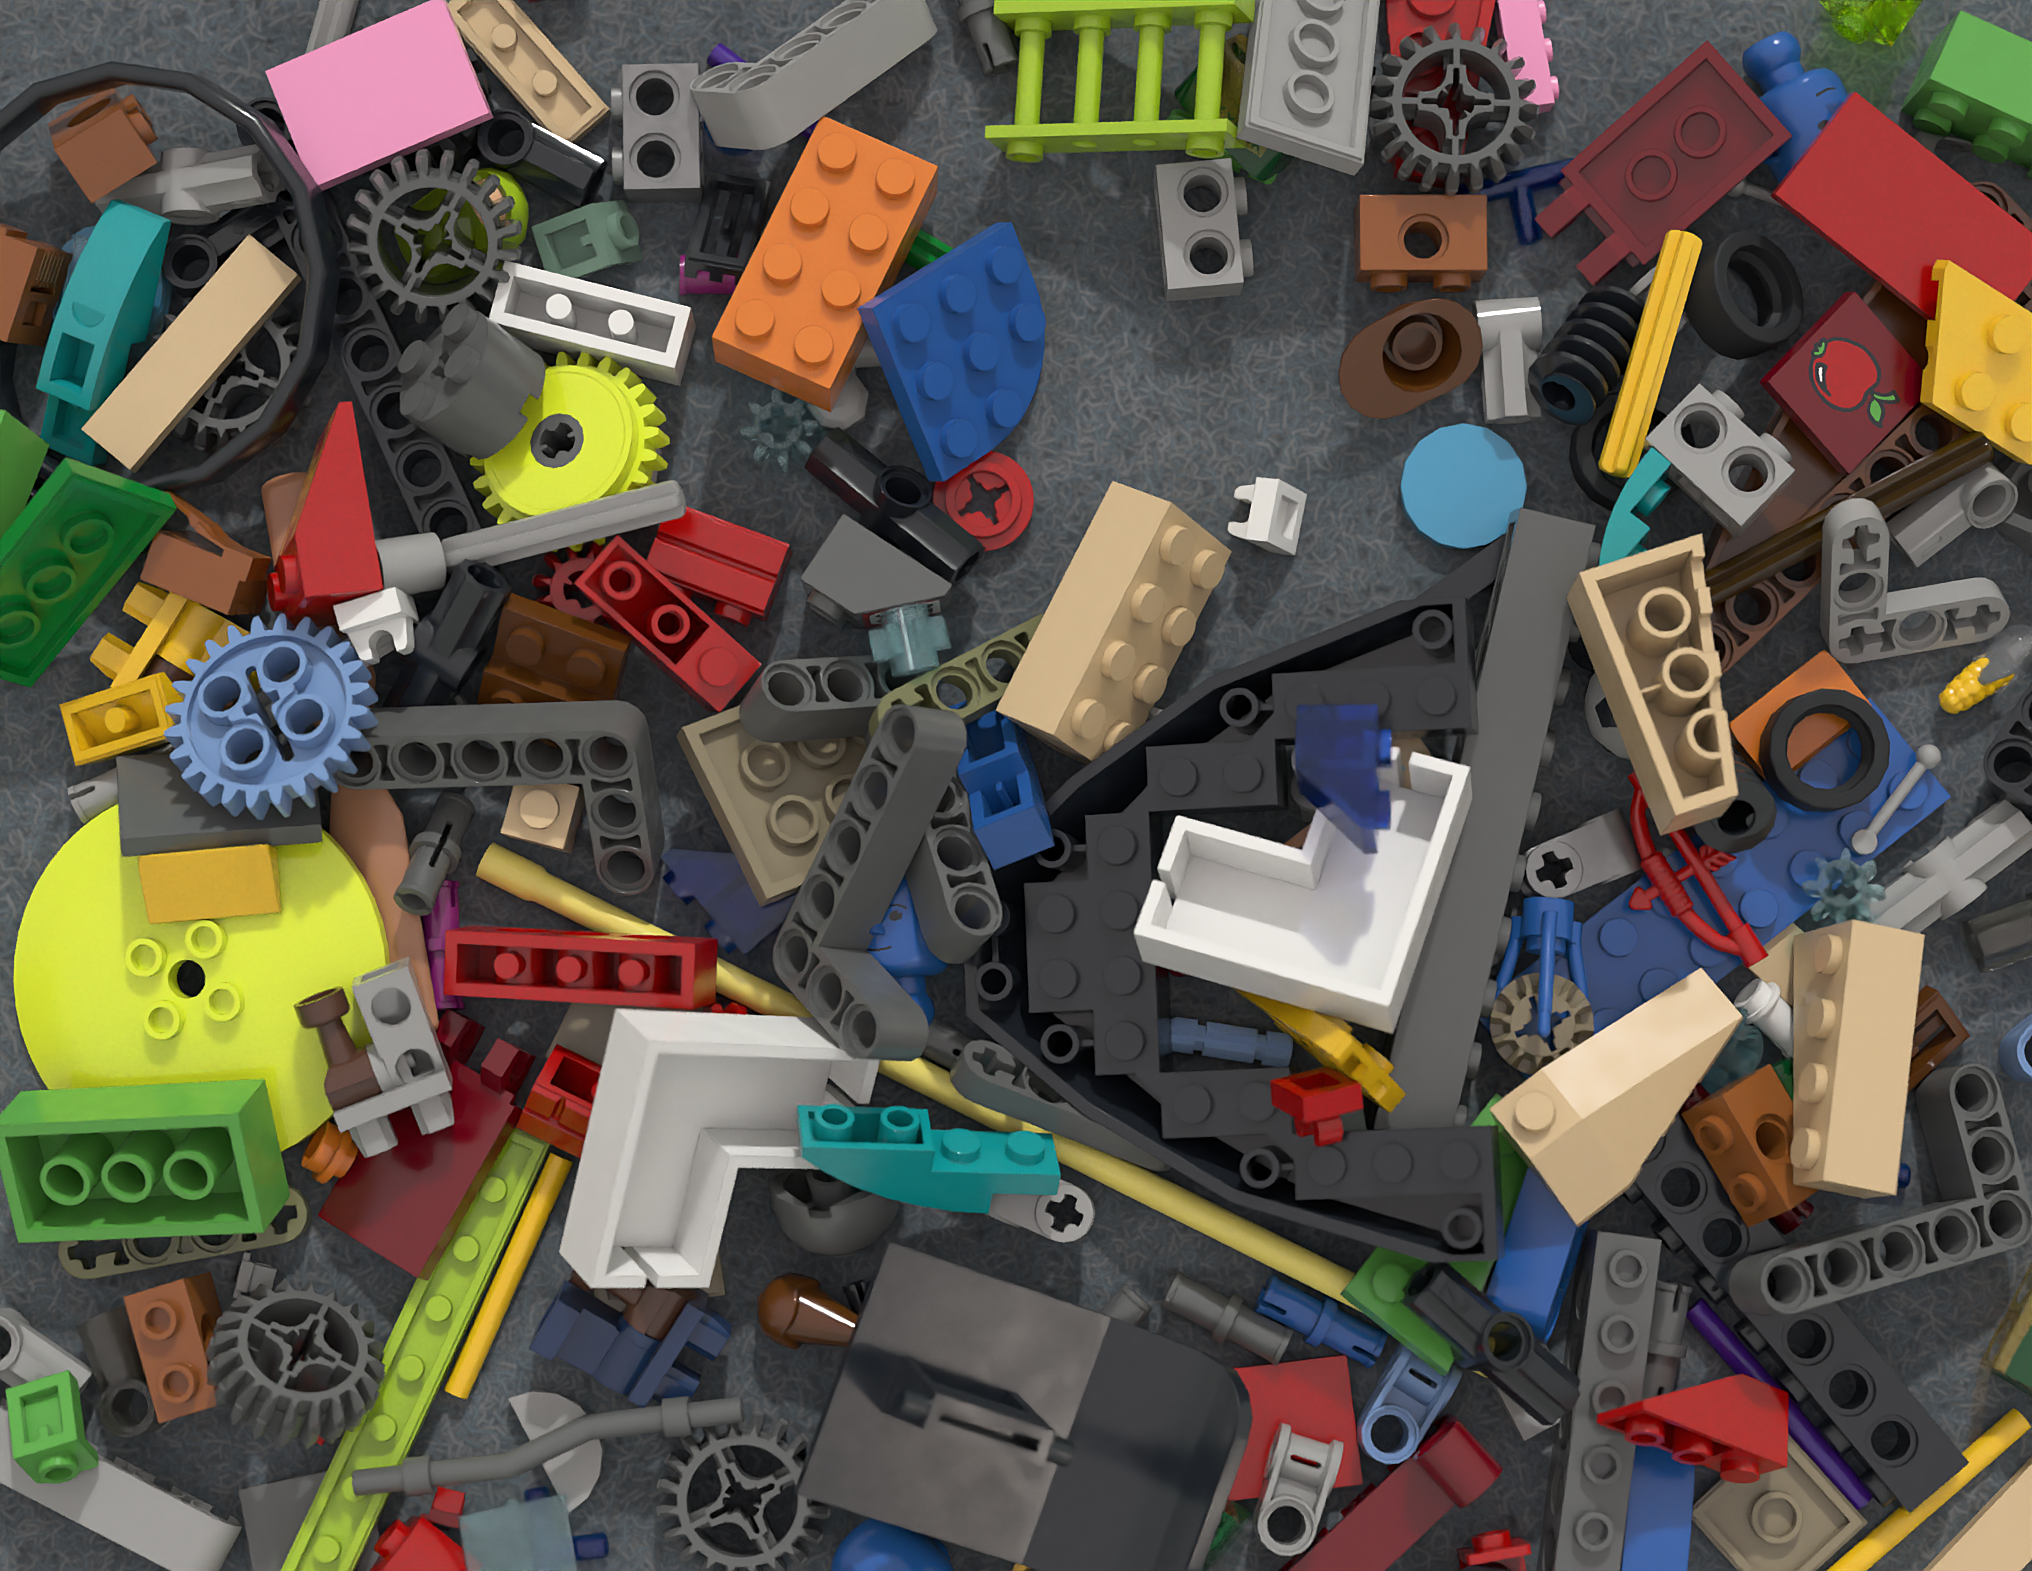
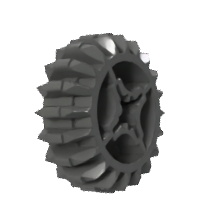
M1457 22L1451 23L1447 29L1445 40L1441 41L1438 32L1430 25L1424 28L1422 32V47L1408 36L1403 38L1399 44L1401 57L1386 54L1381 62V67L1386 75H1375L1372 78L1371 91L1380 98L1370 100L1368 116L1382 121L1371 126L1369 131L1370 140L1377 142L1390 140L1391 142L1380 153L1379 158L1382 163H1390L1400 157L1404 162L1397 173V178L1400 181H1406L1414 170L1423 174L1419 187L1423 193L1430 191L1435 179L1443 180V191L1447 196H1454L1456 194L1459 179H1464L1467 189L1472 194L1479 193L1483 187L1482 172L1489 180L1495 183L1501 182L1506 175L1503 162L1508 165L1518 166L1524 157V153L1517 144H1531L1536 134L1535 130L1525 122L1536 119L1539 114V105L1531 101L1522 100L1533 94L1536 88L1535 80L1528 78L1516 80L1515 77L1522 71L1525 65L1523 57H1514L1505 63L1502 60V56L1508 43L1505 39H1499L1491 49L1481 45L1485 37V30L1482 27H1476L1468 41L1461 39L1460 25ZM1443 66V75L1438 88L1426 92L1419 91L1416 98L1402 97L1403 89L1414 77L1428 69ZM1466 69L1482 77L1491 86L1498 99H1494L1493 93L1480 92L1473 88L1467 80ZM1451 87L1452 101H1455L1456 111L1463 112L1453 133V120L1449 119L1448 109L1442 108ZM1405 120H1410L1412 127L1426 128L1432 132L1437 139L1439 152L1422 144L1413 135ZM1488 122L1502 123L1500 134L1492 143L1477 152L1462 155V144L1467 131L1485 128Z
M427 149L418 150L415 160L417 170L413 172L401 155L394 157L391 161V167L396 178L395 181L385 172L376 169L371 174L370 181L373 187L380 193V196L371 191L360 189L355 197V202L370 214H350L347 221V226L354 231L366 233V236L356 237L347 244L350 254H369L370 258L357 265L355 269L357 278H367L377 273L380 279L371 288L370 296L377 300L383 297L389 289L397 295L393 300L390 311L396 315L402 313L407 301L418 304L415 312V321L418 323L426 322L430 306H438L439 318L442 323L453 309V303H464L478 311L474 293L478 294L484 301L493 304L497 289L489 279L491 278L499 283H508L510 279L509 273L502 270L504 264L499 260H519L522 248L515 243L503 241V238L514 237L522 231L521 221L500 219L501 215L508 213L514 208L515 201L510 195L503 196L494 201L489 197L499 186L500 178L496 174H492L481 185H478L473 181V178L477 174L480 163L473 158L466 163L463 174L453 171L455 153L451 150L444 151L440 161V168L431 167V156ZM432 187L448 190L438 207L428 211H421L409 205L404 209L393 203L402 195L420 188ZM466 200L480 214L486 227L488 236L487 254L473 247L475 241L464 235L458 226V215ZM449 211L450 215L444 227L447 230L444 239L452 240V244L448 245L440 242L435 250L431 249L426 260L420 262L426 247L423 244L426 235L418 234V229L430 231L435 224L440 223L444 213ZM383 221L396 227L394 233L404 238L411 248L412 258L405 273L394 264L386 250L382 233ZM448 263L461 269L466 265L475 270L467 278L453 284L430 285L422 283L427 273L438 264Z
M191 297L184 298V309L193 300ZM281 303L228 365L229 367H234L238 362L255 380L245 376L241 378L230 376L226 380L220 374L205 391L203 397L208 400L204 413L201 414L192 407L173 429V434L181 441H185L195 435V448L200 452L208 453L217 442V439L218 448L220 449L259 419L298 350L301 321L288 324L293 311L285 303ZM167 314L164 315L163 321L169 327L177 317ZM261 330L271 334L277 344L281 361L279 379L270 376L265 370L258 368L257 357L261 346L257 343V339ZM154 335L153 337H151L152 346L161 337V335ZM320 375L316 380L315 384H318L320 382ZM308 394L302 407L312 408L315 400ZM257 395L268 398L259 409L246 416L236 419H225L226 414H233L239 402L248 396ZM297 416L290 426L294 430H298L302 426V422ZM282 436L272 444L274 446L281 445L283 443Z
M284 1278L276 1286L274 1292L260 1283L251 1292L250 1297L239 1294L238 1298L231 1303L229 1311H224L223 1316L218 1318L213 1330L214 1337H211L206 1349L207 1362L209 1363L206 1372L208 1378L207 1385L217 1388L215 1393L216 1406L233 1407L231 1412L232 1426L245 1421L254 1425V1440L264 1435L265 1432L277 1435L280 1449L289 1443L291 1437H297L306 1450L316 1443L318 1436L332 1445L341 1436L343 1430L353 1432L355 1427L361 1424L364 1415H367L368 1410L373 1409L379 1396L377 1390L380 1389L384 1380L386 1365L380 1362L384 1355V1343L373 1339L375 1321H357L359 1316L358 1303L343 1307L337 1303V1289H334L326 1296L317 1294L314 1291L311 1280L302 1287L301 1291L294 1290L286 1278ZM301 1355L304 1356L303 1361L298 1360L293 1371H288L289 1365L294 1366L298 1357Z
M756 1409L750 1420V1428H741V1423L726 1424L728 1431L721 1433L719 1426L702 1427L707 1441L704 1443L695 1434L681 1436L680 1441L691 1456L688 1459L674 1452H670L667 1455L665 1463L671 1469L681 1474L679 1478L661 1477L657 1482V1489L664 1493L676 1494V1500L661 1503L657 1506L656 1510L659 1517L666 1518L678 1515L679 1523L668 1528L664 1532V1538L667 1542H672L684 1535L687 1536L690 1543L683 1548L678 1556L682 1563L685 1564L691 1561L698 1551L707 1557L700 1567V1571H714L717 1562L726 1565L725 1571H739V1567H747V1571H762L761 1565L768 1563L771 1571H787L786 1564L782 1558L784 1553H787L794 1562L800 1565L807 1561L809 1555L797 1540L802 1537L809 1542L820 1543L824 1535L823 1531L809 1523L808 1520L809 1517L818 1519L829 1518L831 1506L797 1495L798 1506L795 1520L789 1530L778 1540H776L770 1528L771 1522L766 1511L767 1502L772 1497L781 1493L783 1489L797 1484L805 1462L798 1453L810 1441L807 1433L802 1432L797 1435L791 1445L781 1439L788 1429L789 1420L780 1417L772 1433L762 1430L765 1421L764 1410ZM750 1445L762 1448L774 1454L785 1466L764 1474L752 1473L744 1467L739 1457L735 1456L731 1446ZM712 1454L719 1468L717 1473L722 1484L721 1494L706 1506L694 1511L692 1506L693 1480L701 1463ZM734 1480L740 1482L745 1490L755 1487L760 1489L770 1483L774 1484L764 1489L761 1498H757L753 1505L758 1508L754 1517L752 1513L748 1514L743 1506L735 1508L730 1506L720 1512H715L724 1507L728 1501L727 1497H732L735 1493V1490L729 1487ZM724 1522L736 1523L745 1530L750 1540H754L758 1549L738 1550L729 1548L712 1539L703 1529L709 1526L714 1527Z

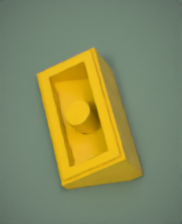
M165 672L156 673L59 704L75 766L115 759L117 756H125L169 742L164 736V731L177 724L165 712V706L184 702V700L172 687L173 684Z
M263 844L138 856V869L149 924L281 913L277 848L271 845Z

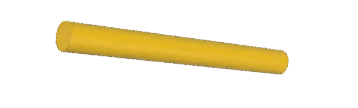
M549 1153L444 1387L446 1392L462 1399H468L573 1165V1161L555 1153Z
M2012 1408L1962 1452L1969 1464L1911 1513L1900 1508L1896 1509L1826 1571L1869 1570L2031 1428L2029 1422L2018 1410Z

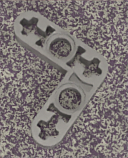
M1853 498L1843 501L1832 508L1825 517L1822 534L1820 630L1830 654L1837 661L1860 663L1980 642L1992 638L2001 632L2008 623L2010 611L1999 587L1992 580L1984 577L1887 593L1890 535L1878 507L1872 501L1864 498ZM1859 527L1857 530V544L1860 549L1853 550L1848 538L1852 537L1855 533V528ZM1855 573L1870 574L1867 582L1860 588L1853 591L1839 590L1840 584L1848 576ZM1923 611L1930 613L1929 618L1919 627L1913 629L1900 628L1902 621L1910 614ZM1854 628L1853 635H1850L1851 629Z

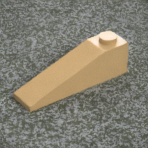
M1699 968L1540 1069L1489 1108L1495 1124L1499 1125V1131L1574 1224L1580 1227L1631 1187L1642 1170L1641 1166L1661 1136L1664 1137L1676 1120V1114L1696 1084L1701 1083L1742 1022L1743 1016L1705 971Z

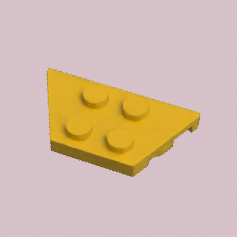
M1937 259L1932 268L1931 280L1939 281L1935 320L1927 321L1925 346L1928 350L1929 359L1926 368L1923 370L1920 402L1968 432L1981 431L1992 447L2016 462L2032 465V313L1950 260Z
M1233 988L1243 998H1246L1275 1021L1274 1024L1284 1033L1289 1034L1298 1045L1324 1067L1328 1066L1361 1083L1362 1095L1389 1114L1406 1095L1403 1089L1389 1076L1395 1067L1369 1044H1362L1350 1034L1353 1029L1343 1019Z

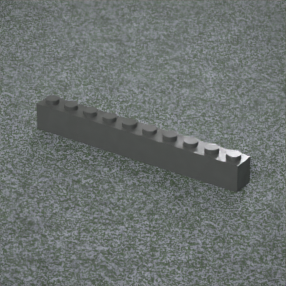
M1521 507L1510 512L1496 580L1493 582L1475 658L1479 734L1457 736L1451 759L1452 763L1470 767L1472 801L1393 1034L1387 1032L1382 1056L1395 1067L1389 1076L1403 1089L1406 1095L1390 1114L1370 1101L1366 1119L1367 1130L1465 1126L1467 1106L1459 1104L1465 1079L1473 1081L1479 1068L1482 1044L1474 1042L1479 1017L1488 1018L1495 1001L1497 982L1490 980L1489 975L1494 954L1503 956L1510 937L1512 920L1511 918L1503 917L1509 892L1518 893L1525 874L1527 859L1525 855H1520L1518 852L1524 829L1533 830L1540 810L1541 793L1533 792L1538 768L1548 767L1555 747L1556 731L1548 729L1553 705L1561 706L1569 688L1571 669L1563 667L1568 642L1577 643L1581 635L1566 597L1578 574L1595 568L1598 565L1601 545L1600 543L1592 542L1596 525Z

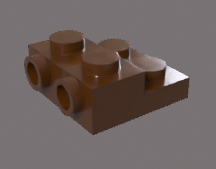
M511 593L502 608L493 656L483 671L477 705L618 700L632 637ZM539 738L550 747L560 748L556 742L550 739Z

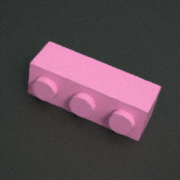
M1495 0L1494 16L1498 40L1505 39L1508 43L1502 60L1506 63L1514 57H1523L1525 65L1515 79L1535 80L1536 88L1533 94L1522 100L1538 104L1539 113L1550 112L1555 100L1559 99V86L1557 77L1550 76L1548 62H1551L1553 59V51L1550 38H1544L1542 24L1546 23L1544 1Z

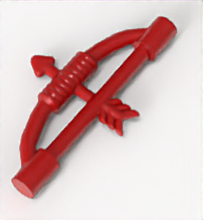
M1635 772L1628 775L1627 778L1634 787L1630 806V824L1641 858L1640 866L1643 868L1648 879H1650L1651 884H1653V886L1645 891L1640 886L1636 887L1629 900V907L1633 910H1651V901L1660 896L1672 917H1677L1688 930L1706 945L1717 951L1739 956L1746 968L1769 956L1749 923H1742L1711 871L1715 872L1721 867L1726 866L1729 862L1737 859V857L1726 852H1720L1706 844L1701 846L1698 852L1683 828L1668 833L1687 863L1686 866L1674 872L1663 856V853L1655 849L1645 815L1646 808L1649 809L1637 775ZM1693 875L1696 877L1729 930V934L1726 936L1720 935L1692 909L1694 903L1690 896L1687 895L1681 882Z

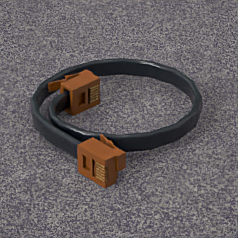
M110 61L35 82L0 110V153L58 104L124 85H134L190 94L248 131L291 194L309 271L298 350L261 416L254 423L201 464L135 481L169 493L176 507L188 516L190 526L195 528V531L200 534L198 535L190 531H159L139 555L146 559L140 580L226 615L260 614L267 595V577L265 576L271 558L243 547L231 539L217 522H213L177 493L225 481L289 430L329 359L341 272L322 190L273 120L206 77L188 72ZM0 223V410L7 411L29 428L22 419L13 381L17 345L44 346L53 319V311L59 301L74 254L41 241L26 239L27 232ZM47 452L37 477L46 482L60 465L61 461ZM37 481L34 483L26 506L43 486Z

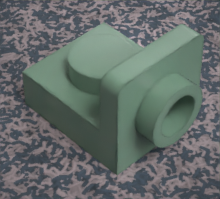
M623 200L591 203L531 227L545 271L582 279L614 266L632 264L642 260V252L638 243V226L633 216L628 212L626 203Z

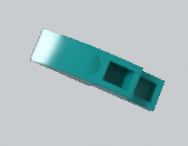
M114 199L109 202L78 259L53 322L36 389L49 394L40 438L49 444L50 449L89 466L105 463L108 451L81 430V428L123 381L131 344L146 341L171 226V220L120 199Z
M826 1104L823 1106L797 1105L796 1120L801 1157L825 1173L854 1187L879 1196L928 1208L989 1214L992 1194L1057 1195L1061 1173L1052 1133L969 1131L966 1129L931 1130L927 1109H910L902 1106L878 1108L847 1107L838 1104Z

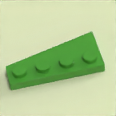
M1496 1093L1470 1126L1496 1125L1489 1108L1503 1098ZM1499 1131L1505 1237L1528 1165ZM1377 1246L1340 1295L1441 1376L1446 1375L1454 1360L1450 1345L1402 1304L1404 1299L1403 1288L1412 1274L1421 1269L1428 1261ZM1494 1261L1448 1263L1482 1292Z

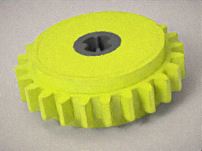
M558 352L556 366L550 367L544 362L545 381L539 399L530 394L528 395L526 402L520 410V413L526 416L528 420L520 432L510 443L494 455L479 460L475 457L470 458V465L481 474H484L473 482L474 488L486 497L482 506L498 519L497 523L499 525L655 484L651 480L653 471L665 470L668 465L656 453V449L670 444V438L657 428L666 421V417L653 404L657 399L655 394L641 383L642 380L628 367L622 368L611 357L607 356L599 362L589 353L584 352L579 356L577 364L565 352ZM605 537L593 541L598 545H602L605 543ZM583 543L569 546V548L575 552L581 551Z

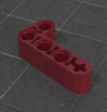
M1450 1413L1445 1414L1434 1423L1438 1429L1424 1442L1420 1441L1415 1452L1408 1459L1398 1464H1390L1387 1469L1391 1473L1378 1486L1371 1482L1340 1512L1344 1517L1330 1531L1326 1527L1321 1529L1315 1535L1309 1547L1303 1552L1295 1554L1278 1571H1385L1454 1505L1464 1508L1484 1493L1499 1477L1503 1467L1456 1417Z

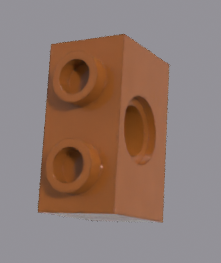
M115 88L96 93L48 123L55 152L91 204L157 163L151 143L159 138L152 128L154 126L133 93L122 99Z
M1359 195L1354 207L1355 282H1370V291L1377 293L1408 290V282H1433V290L1440 293H1460L1471 290V282H1481L1488 270L1487 195ZM1412 233L1425 234L1434 242L1436 254L1426 259L1416 258L1407 251L1404 245V238Z
M1771 1064L1729 1082L1681 1114L1747 1227L1791 1210L1819 1190L1793 1185V1164L1790 1156L1793 1140V1102Z
M211 1271L123 1297L158 1422L162 1423L215 1407L217 1388L207 1385L208 1378L206 1372L209 1363L207 1362L206 1349L211 1337H214L213 1330L216 1322L223 1314Z

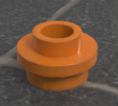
M327 1121L322 1128L312 1135L303 1153L301 1166L312 1171L313 1180L325 1184L333 1175L342 1178L349 1170L358 1151V1146L352 1141L349 1129L340 1132L337 1125Z

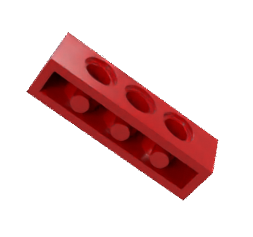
M482 925L445 930L443 995L696 1009L716 1003L718 938Z

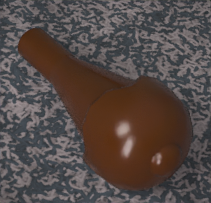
M799 1273L777 1276L766 1286L757 1301V1317L760 1330L771 1341L792 1350H797L802 1344L847 1347L858 1315L819 1289L821 1283L817 1279Z

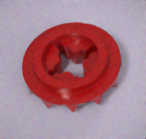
M990 451L944 482L936 481L933 492V504L986 547L984 552L1001 547H1008L1027 529L1033 512L1034 494L1031 482L1019 464L1004 454ZM973 478L976 485H980L986 493L992 492L995 489L1000 491L1007 487L1008 490L1002 493L1001 498L994 503L997 524L993 525L991 519H986L981 511L974 512L973 514L968 512L963 516L959 515L973 501L972 492L970 491L972 486L968 479Z

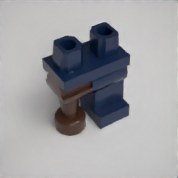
M573 1269L568 1281H564L536 1326L529 1349L550 1361L555 1356L590 1374L607 1388L627 1395V1400L641 1408H645L651 1398L659 1403H662V1399L683 1396H690L692 1398L700 1383L701 1375L675 1359L683 1346L686 1345L714 1361L728 1341L732 1325L716 1311L706 1306L708 1293L700 1288H656L648 1278L644 1288H604L626 1304L623 1311L619 1312L586 1293L593 1291L595 1288H590Z

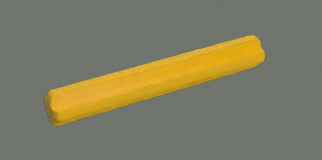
M1669 230L1663 241L1598 463L1599 469L1611 476L1630 478L1640 460L1702 247V240L1690 232Z

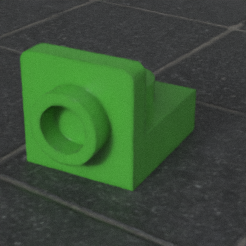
M69 1370L6 1389L13 1459L35 1483H64L74 1479L79 1472L95 1468L99 1465L97 1451L85 1439L78 1380Z

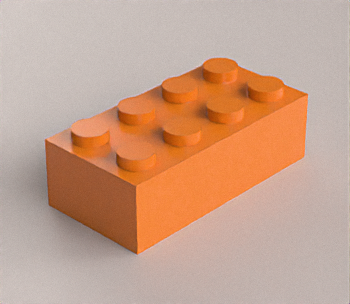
M821 117L712 335L715 361L831 413L868 337L857 308L893 286L937 195L938 166L828 117Z

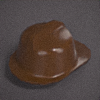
M1432 298L1400 304L1387 312L1383 318L1369 324L1353 336L1342 353L1339 365L1340 391L1349 406L1366 417L1388 419L1402 415L1440 395L1450 392L1466 382L1478 366L1483 349L1481 328L1472 313L1455 301Z

